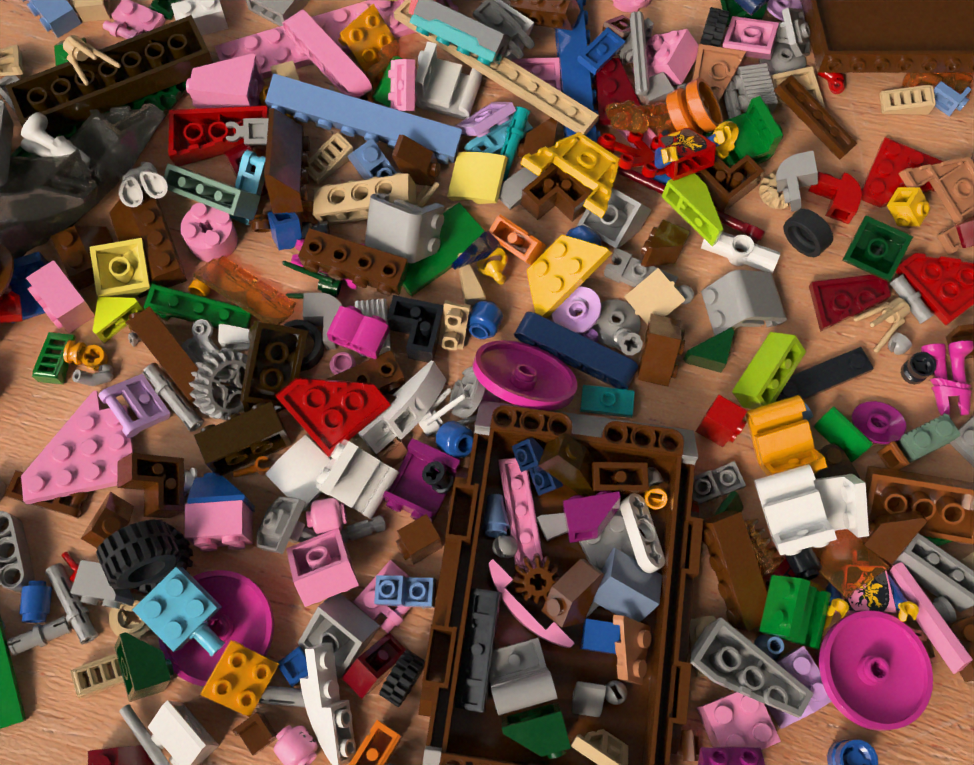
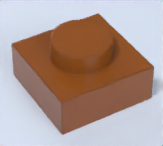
M681 730L678 752L679 755H683V761L699 760L698 730Z

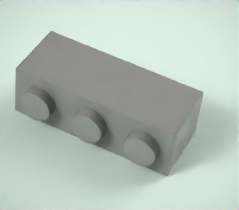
M919 533L896 561L891 564L893 566L902 562L918 584L937 597H945L957 611L962 612L974 606V571Z

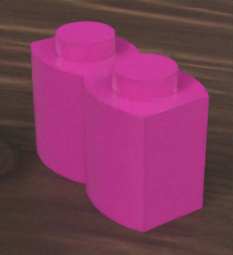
M340 306L328 329L327 336L328 340L335 344L377 359L389 334V325L379 316L372 315V317L362 315V311L354 306H348L347 308Z

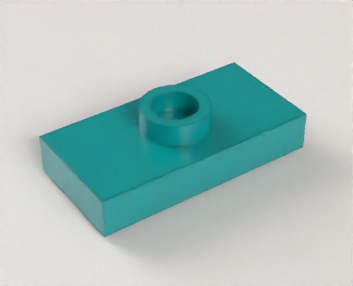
M583 385L580 412L632 418L635 391Z

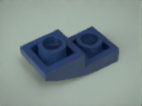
M533 437L512 446L520 471L529 470L538 496L563 487L561 481L538 466L544 450Z

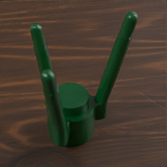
M287 261L282 262L286 267L319 279L318 290L333 297H338L342 280L331 278L326 273L311 272L304 267ZM287 293L285 297L303 299L304 293Z

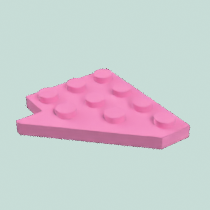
M97 390L92 391L21 475L23 501L27 505L57 497L70 496L69 494L78 492H89L117 486L118 461L134 453L133 438L126 437L122 431L123 426L110 408L101 410ZM123 405L122 407L129 415V409L127 405Z

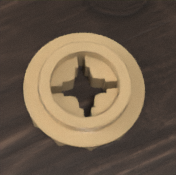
M771 173L766 178H763L759 186V195L762 201L775 209L790 207V203L785 204L783 192L778 197L779 194L777 189H775L777 187L776 174Z
M132 594L134 599L133 606L121 604L120 609L111 608L109 624L117 636L126 632L139 638L143 637L150 630L140 617L141 623L132 621L128 624L129 617L124 613V611L134 613L132 609L145 596Z

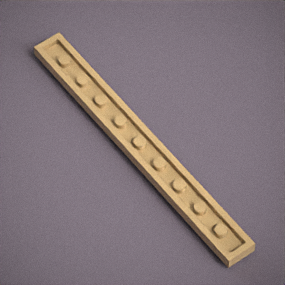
M405 0L393 12L394 19L415 31L417 26L409 23L412 14L409 13L411 0ZM415 31L576 133L580 132L586 136L598 121V114L502 56L500 65L492 62L488 66L477 61L478 55L472 52L470 56H467L457 51L458 46L453 43L446 46L436 41L437 36L432 33L428 37Z

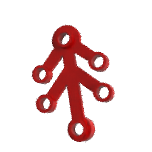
M631 129L627 140L634 144L637 149L616 142V137L610 133H603L598 138L597 144L614 154L615 150L625 153L621 154L618 165L622 169L630 170L632 167L643 166L641 172L645 177L654 178L656 175L662 174L670 177L664 168L658 169L654 163L655 153L653 151L658 148L659 137L652 139L649 148L642 140L643 132L638 129Z

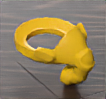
M725 121L717 127L729 125L733 137L716 147L715 154L721 160L725 159L729 152L735 148L734 143L738 137V126L731 121Z
M499 247L486 250L477 260V270L482 275L493 277L498 284L504 285L506 276L502 272L508 260L506 252ZM496 255L501 256V260H500V261H499V260L490 261V262H488V263L486 264V266L484 267L485 262H486L490 257L496 256Z

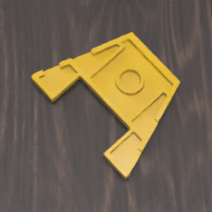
M578 132L557 141L552 147L547 148L545 146L533 155L530 153L524 155L520 164L537 176H540L551 163L555 164L563 172L570 174L584 186L594 190L585 200L583 206L600 218H603L608 208V201L611 197V189L620 158Z

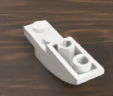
M431 360L393 394L396 399L391 403V406L358 433L374 453H379L395 437L403 439L434 404L446 382V378L435 362Z
M332 642L321 643L305 649L308 676L300 678L302 695L312 728L325 755L332 765H345L351 762L356 754L352 714L349 700H340Z

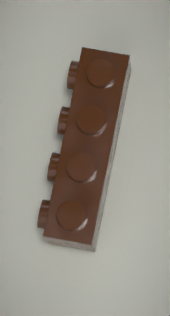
M501 0L533 21L535 26L573 30L580 13L577 0Z
M310 228L298 255L302 265H304L303 267L311 272L317 273L320 270L328 273V276L336 280L345 278L351 280L356 286L362 288L371 286L377 288L378 292L391 296L392 293L400 294L409 269L406 258Z
M391 350L379 355L377 359L372 358L325 379L373 383L382 395L387 393L392 395L405 384L404 375Z
M725 511L703 520L702 540L707 545L710 554L709 563L716 573L719 583L718 591L725 601L727 608L726 616L729 623L734 628L749 631L759 627L761 624L767 591L742 512Z

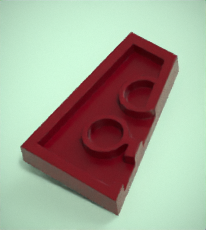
M875 275L814 281L809 285L820 332L891 297L888 282Z

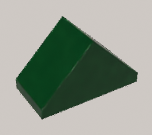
M730 327L689 349L683 358L685 363L721 373L728 361L734 335L733 328Z

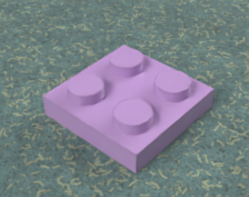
M491 102L455 125V127L462 129V135L482 137L491 131L490 127L508 121L510 119L509 115L514 113L516 109L512 102Z

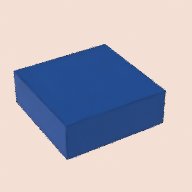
M301 646L277 662L279 663V669L291 687L300 683V678L308 676L306 654Z

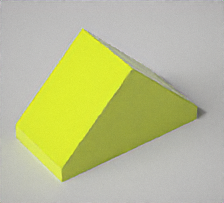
M98 297L92 331L105 343L127 326L125 322L129 320L130 314L142 312L144 309L135 298Z

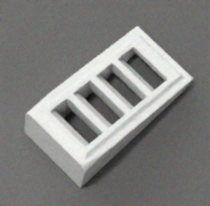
M219 324L218 342L222 348L238 351L249 350L250 340L248 332L250 329Z

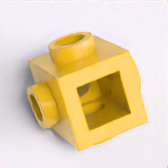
M898 187L887 204L897 226L920 227L931 209L920 187Z

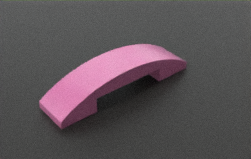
M492 559L488 566L493 584L497 592H502L501 600L512 615L524 627L540 638L558 646L572 647L574 642L555 622L545 630L506 590L513 579Z

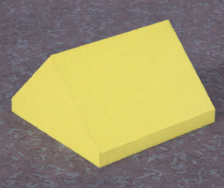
M142 238L90 247L96 294L98 297L134 298L150 288Z

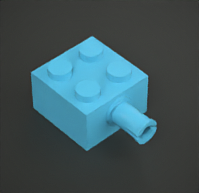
M175 567L132 609L173 652L180 650L193 638L210 656H213L225 644L207 626L208 621L222 606L183 567Z

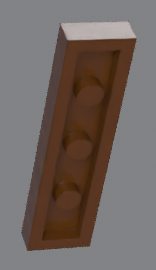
M792 74L775 88L774 92L780 99L787 104L797 117L808 126L814 135L839 160L857 144Z

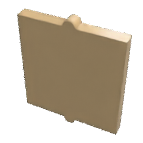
M659 268L624 296L636 310L635 314L640 315L647 325L650 314L666 317L686 300L674 286L675 282H670Z

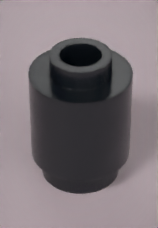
M812 547L802 549L800 553L795 555L784 554L796 578L810 581L820 575L819 571L822 565Z

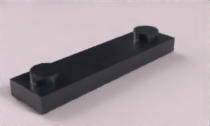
M859 347L792 375L776 399V402L799 395L802 400L808 399L867 374L874 368L862 347Z
M471 588L454 708L477 712L486 711L502 592Z

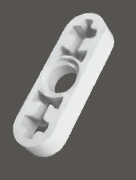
M632 493L620 502V510L637 563L644 572L651 574L664 566L665 557L645 500L639 494ZM639 528L643 531L645 537L640 533Z

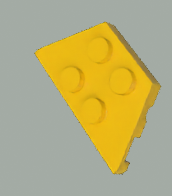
M561 235L526 270L535 313L547 319L612 252L606 247Z

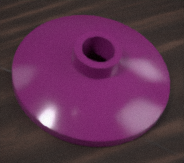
M877 401L864 402L858 405L852 413V424L871 442L889 444L893 441H899L901 436L905 434L906 421L897 409L886 403Z

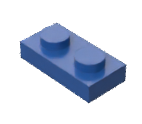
M607 27L578 55L577 61L596 75L624 47L626 41Z

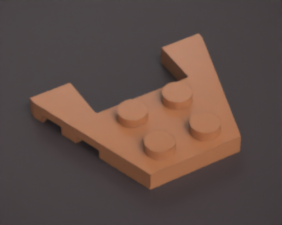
M970 157L944 161L939 164L923 165L918 168H907L898 173L906 187H920L929 181L955 225L974 215V162ZM955 225L937 236L948 255L955 253L961 243Z

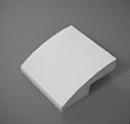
M304 435L275 462L265 475L288 498H297L306 502L302 510L306 511L322 492L315 486L317 484L316 478L322 468L328 466L332 458L328 457L309 435Z

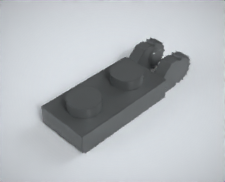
M485 0L472 12L473 17L477 21L511 37L507 47L517 59H521L524 56L521 48L513 42L517 37L527 48L532 49L535 46L533 40L523 31V27L495 0Z

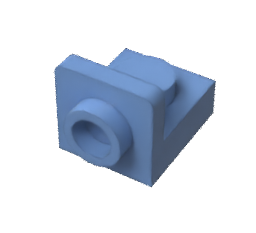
M940 81L934 88L935 107L950 117L956 109L961 111L970 99L966 96L972 89L967 87L962 94H959L953 88Z

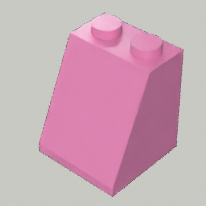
M247 54L193 68L191 78H188L186 82L187 93H190L192 104L196 109L260 106L259 95L264 87V80L256 54Z

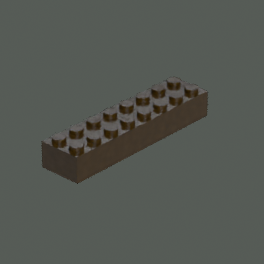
M192 15L98 50L120 63V68L111 65L98 56L96 60L88 57L84 61H77L89 81L87 86L83 83L73 65L68 61L5 85L22 127L31 115L40 112L47 117L48 125L45 132L50 134L184 82L191 78L193 68L212 64L213 61Z

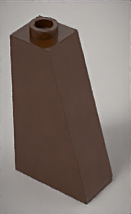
M149 306L130 319L128 324L196 409L197 407L193 404L195 398L189 394L195 388L191 387L189 383L195 380L191 372H197L198 368Z

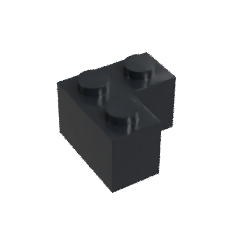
M393 295L387 316L389 330L410 334L406 346L408 359L427 363L431 360L434 361L444 305Z

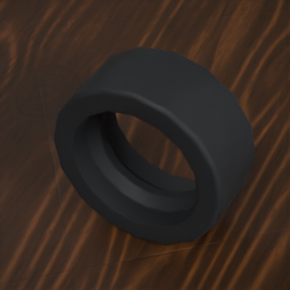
M809 209L796 211L783 226L784 234L790 244L797 251L808 257L814 258L819 256L833 242V233L830 226L821 216Z
M296 319L286 322L285 326L307 330L308 334L313 338L314 348L310 354L303 357L300 372L313 368L320 362L324 354L325 346L320 331L314 324L306 320Z

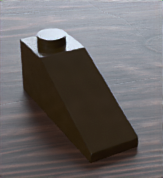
M566 433L545 445L538 464L540 468L581 496L589 497L599 493L593 491L592 463L596 461L585 446Z

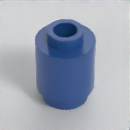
M29 581L28 586L22 587L20 603L22 622H46L47 615H50L52 587L46 586V581Z

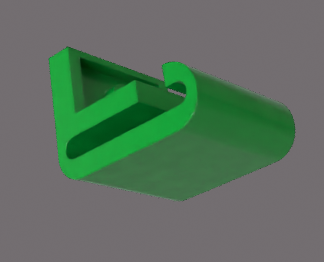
M760 96L751 99L746 113L725 120L736 123L739 133L734 143L735 148L722 161L731 168L747 154L757 164L769 160L774 155L783 137L781 126L772 117L769 106L763 102ZM705 131L703 133L704 136L708 137L713 134V132L706 133Z
M771 575L759 632L802 646L820 649L831 593L817 591L816 587L810 586L811 581L802 578Z

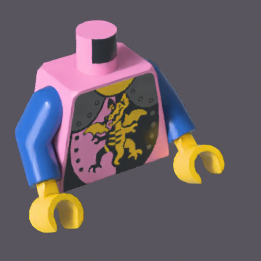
M852 551V566H844L838 569V572L833 574L825 588V591L831 593L827 611L829 616L841 614V619H843L846 614L860 611H879L890 615L898 610V619L903 622L906 621L908 614L912 616L913 620H916L919 612L918 606L913 602L907 601L884 567L870 566L868 551Z

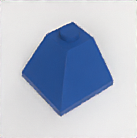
M205 473L203 477L194 479L188 496V504L242 500L252 512H255V506L226 478L220 476L219 473Z

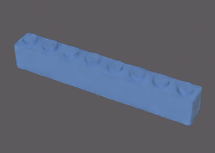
M274 73L265 99L268 108H275L284 115H292L294 119L300 122L308 123V120L313 121L321 128L331 130L332 127L340 129L341 133L347 136L354 137L355 134L360 135L366 141L373 138L376 144L378 141L384 142L392 149L395 148L399 134L405 135L434 152L437 161L442 164L454 163L462 137V129Z

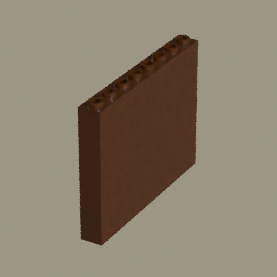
M801 0L805 21L810 28V42L818 73L974 72V0Z

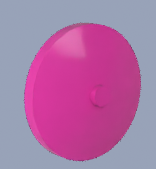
M505 340L488 342L477 350L473 361L474 374L487 390L499 398L520 407L544 411L558 410L571 403L577 390L576 377L566 364L552 354L529 344Z
M213 570L193 576L222 606L208 621L207 625L225 642L220 650L213 656H210L193 638L180 650L173 652L159 638L160 649L163 651L165 659L171 660L174 673L192 684L206 685L230 640H235L243 644L244 647L265 657L270 649L274 635V615L271 604L263 590L256 583L232 571Z
M860 611L837 621L824 637L819 655L821 680L828 697L846 718L867 729L886 731L905 727L914 722L924 712L933 689L932 666L923 643L905 623L883 612Z

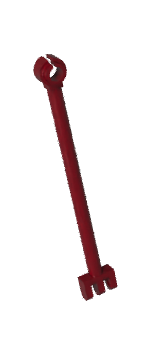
M618 165V174L660 194L663 193L666 185L652 178L645 177L633 169H622ZM716 209L721 223L749 236L755 244L762 240L765 231Z

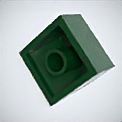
M865 216L842 261L890 282L914 236L869 216Z
M126 632L119 634L114 648L128 701L132 702L163 692L171 681L170 676L174 675L171 660L165 659L163 651Z
M558 702L502 717L503 734L541 757L548 755L550 759L565 755V750L571 748Z

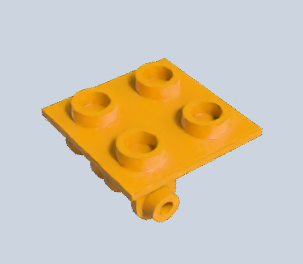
M371 4L340 32V38H338L342 46L348 45L364 72H367L398 44L374 4Z
M230 640L200 695L250 717L279 663L244 647L243 644L235 640Z

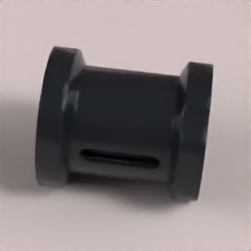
M430 462L422 471L423 480L431 485L434 491L439 494L450 492L455 479L440 462Z

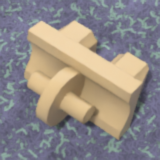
M445 300L438 345H441L442 348L454 351L457 349L463 350L471 305H460Z

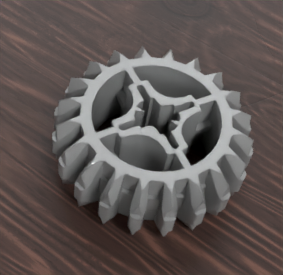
M222 348L221 351L217 349L212 350L211 355H203L204 363L197 362L198 371L191 372L195 377V380L189 383L191 387L195 388L189 393L195 398L193 404L199 407L203 414L209 415V417L214 419L226 420V418L233 414L245 413L240 398L248 356L242 354L241 351ZM220 382L228 383L230 386L222 385Z

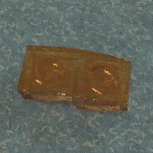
M396 39L380 49L378 52L379 62L371 65L368 71H366V76L372 85L373 91L378 86L392 57H400L399 42Z

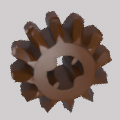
M535 553L533 561L524 556L525 565H515V569L519 573L512 575L513 582L517 583L514 587L516 593L523 592V600L527 601L532 596L534 603L538 604L540 596H543L546 600L551 587L561 577L556 574L559 568L557 564H551L550 557L546 556L541 560L540 555ZM540 574L542 579L538 578L539 582L533 583L531 577L535 579L534 575Z

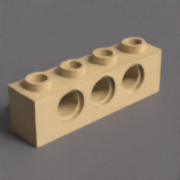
M396 173L388 177H372L369 180L362 181L352 180L337 185L327 184L323 187L314 188L313 215L318 221L328 220L329 225L368 219L370 196L375 193L389 194V202L393 204L394 200L400 199L416 205V184L408 173Z

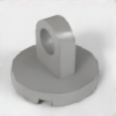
M471 366L462 372L465 375L463 379H458L455 382L449 401L450 403L460 395H465V399L453 407V411H451L453 415L465 419L471 416L479 407L481 400L500 403L501 398L485 390V387L476 378Z

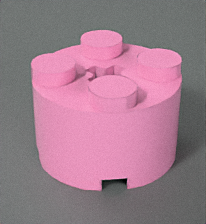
M196 203L182 220L181 235L190 251L199 260L217 262V259L224 256L228 257L235 250L238 236L228 213L202 203Z

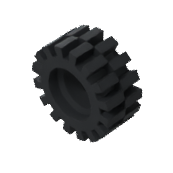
M710 8L700 44L720 47L729 11Z
M406 649L392 668L391 673L387 676L379 695L400 707L421 675L425 666V660Z

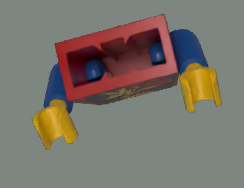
M729 125L715 129V134L709 137L700 135L690 128H684L673 133L668 129L663 130L658 138V148L655 150L654 163L656 168H664L671 179L675 181L714 166L716 147L724 143L725 140L733 138Z

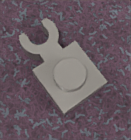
M243 118L244 126H239L235 122H227L226 127L235 128L236 134L234 136H226V140L237 142L244 138L245 145H267L269 118Z

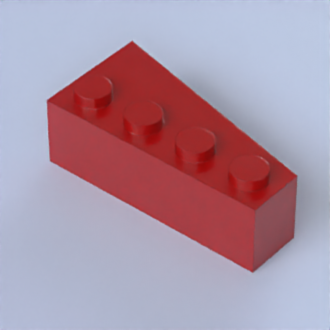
M267 106L169 110L168 156L175 166L180 167L223 155V152L244 143V138L237 142L226 140V136H234L236 134V129L227 128L226 123L235 122L239 126H244L243 118H269V109Z

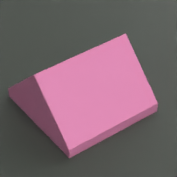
M732 16L723 42V48L746 51L745 57L771 60L779 22Z

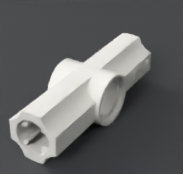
M725 232L721 233L716 245L713 247L705 239L701 246V249L728 258L729 262L733 265L742 266L745 264L773 273L780 256V252L755 244L747 235L733 236ZM739 248L744 250L745 252H739L736 249Z

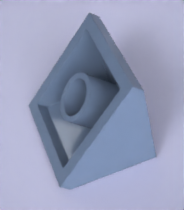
M613 547L601 570L604 576L593 602L616 615L626 616L641 622L660 604L662 575L656 571L651 574L644 572L639 567L637 560Z

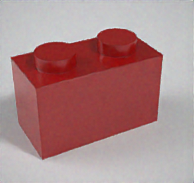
M718 394L695 432L724 447L728 441L733 443L737 435H740L747 423L743 419L747 410Z

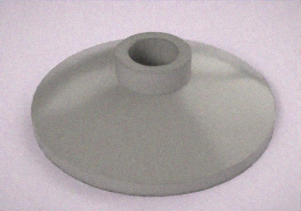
M775 42L771 60L759 59V64L767 63L769 75L806 67L805 57H795L790 45L786 43Z
M607 300L601 303L600 317L592 327L598 333L597 338L600 343L609 347H615L613 335L621 328H628L636 334L639 333L640 317L635 314L636 310L629 303L621 300ZM618 317L621 322L615 323L612 318ZM631 339L625 340L624 344L630 343Z

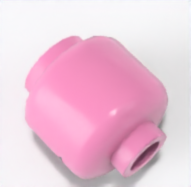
M336 498L313 501L311 511H306L308 528L313 527L317 535L337 528L341 531L343 525L347 524L345 504L340 503Z
M288 725L276 735L278 741L274 746V752L284 765H310L316 759L317 754L315 752L317 751L318 744L304 726L300 725L292 728Z

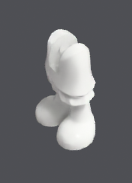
M40 112L31 115L21 131V136L24 137L21 141V147L31 154H36L54 162L57 165L56 169L60 173L70 175L81 181L86 180L89 176L90 157L75 147L71 141L66 140L64 136L53 138L45 132L48 125L45 115Z
M141 162L140 167L133 169L132 166H129L123 172L122 183L119 189V197L123 204L129 207L140 205L143 200L142 186L150 197L156 199L165 196L168 188L167 182L162 175L157 173L153 164Z

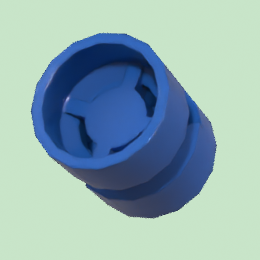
M839 740L829 748L827 763L828 765H878V756L874 748L865 741Z

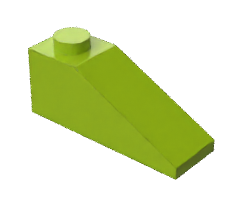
M695 173L675 181L672 179L668 180L661 197L712 247L716 245L723 227L707 185Z

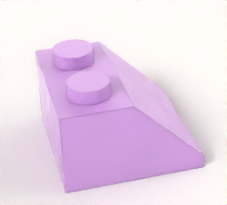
M804 646L793 649L775 661L814 693L805 711L799 718L766 705L780 729L816 712L832 702L824 689L820 670Z

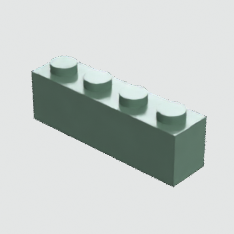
M167 163L164 174L168 186L167 190L228 214L254 220L261 196L195 171Z

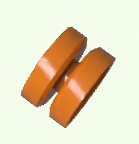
M697 78L688 83L686 90L678 88L666 96L668 113L677 131L690 128L703 135L704 131L711 133L723 123L718 100L709 84L703 78Z

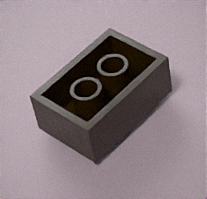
M272 402L258 403L250 411L243 414H233L226 418L225 422L218 425L205 426L199 433L194 435L205 464L213 473H219L220 476L256 461L258 457L268 456L292 445L283 422Z

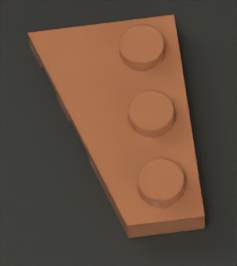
M699 44L692 81L697 78H703L713 90L719 103L746 51Z

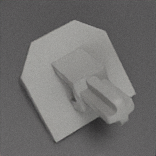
M783 9L784 22L779 23L775 42L789 44L795 57L809 56L810 28L805 21L803 9Z
M279 497L268 507L257 531V547L265 551L283 554L288 541L296 544L297 542L301 543L319 536L315 531L304 527V523L298 521L306 502L297 498Z

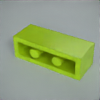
M776 332L769 333L732 390V393L742 407L754 409L776 401L806 353L796 335Z

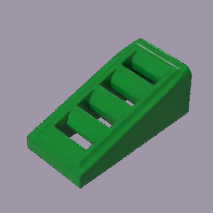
M48 333L33 369L32 377L36 381L64 385L69 363L64 361V348L69 340L75 341L76 336ZM55 340L65 341V344H64V345H56V344H54V341H55ZM52 349L62 350L61 354L52 353ZM50 358L58 359L57 363L49 362ZM48 367L55 368L54 371H47Z

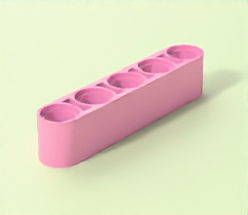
M302 9L282 22L288 36L342 94L360 98L372 90V85L366 75L306 11Z

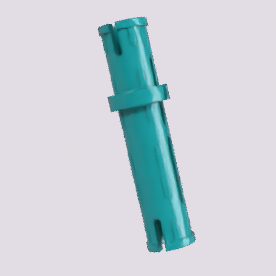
M516 106L510 126L506 128L505 132L507 135L500 155L508 158L503 181L508 179L521 138H524L525 125L531 112L519 106Z

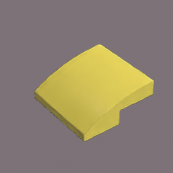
M458 152L447 197L452 201L473 200L477 204L497 203L508 158L492 153Z

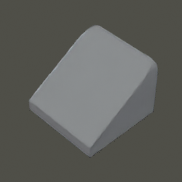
M580 681L576 682L573 691L572 713L600 717L606 686Z

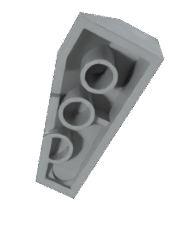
M722 617L707 625L692 647L690 663L711 681L797 718L802 716L814 694Z

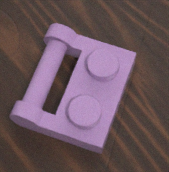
M143 373L110 386L99 393L101 401L104 404H108L123 426L122 431L127 438L134 437L140 431L165 421L170 417V411L156 394ZM120 395L124 397L138 417V420H131L116 397Z

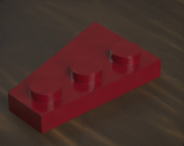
M612 58L595 75L599 115L598 125L646 124L647 118L620 59Z

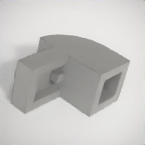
M814 151L798 153L788 157L780 164L777 170V192L783 191L785 204L790 203L791 212L801 209L799 188L818 184Z
M304 293L303 319L315 326H323V342L326 350H336L337 344L328 340L327 332L339 307L342 306L341 303L327 293Z

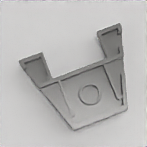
M620 508L598 538L579 541L589 563L600 571L613 547L636 560ZM564 513L540 515L536 519L547 542L568 532ZM592 602L586 618L599 606L598 604Z

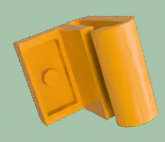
M799 395L748 410L746 413L755 456L760 468L767 476L807 464L811 466L814 474L818 470L827 467L825 457L814 447L809 421L803 419L802 412L806 411V407Z

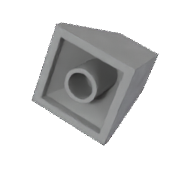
M612 188L604 217L600 218L586 208L577 226L585 225L600 236L601 240L619 249L640 231L652 209Z

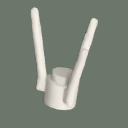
M451 388L446 389L436 399L428 412L418 422L427 437L431 434H434L436 437L440 425L443 424L440 417L465 399L464 394L454 399L438 412L434 409L451 393ZM477 415L459 420L457 422H460L464 425L469 424L471 422L476 421Z

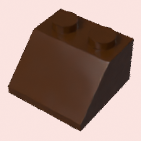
M72 226L50 236L69 278L77 288L81 290L94 284L90 247L114 243L108 228L102 226Z

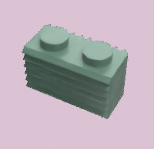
M944 413L928 423L926 422L924 425L903 434L901 439L895 443L909 463H912L949 444L961 435L949 415Z

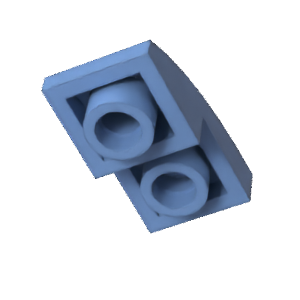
M376 575L374 604L435 608V578Z

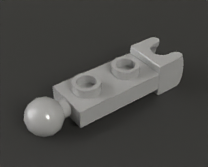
M616 248L613 252L612 261L618 265L607 264L604 276L635 288L657 268L654 266L643 267L641 266L642 261L631 257L632 254ZM661 270L670 282L674 281L676 283L677 276ZM674 285L686 299L681 303L682 305L688 304L693 300L694 292L690 286L681 285L678 287Z

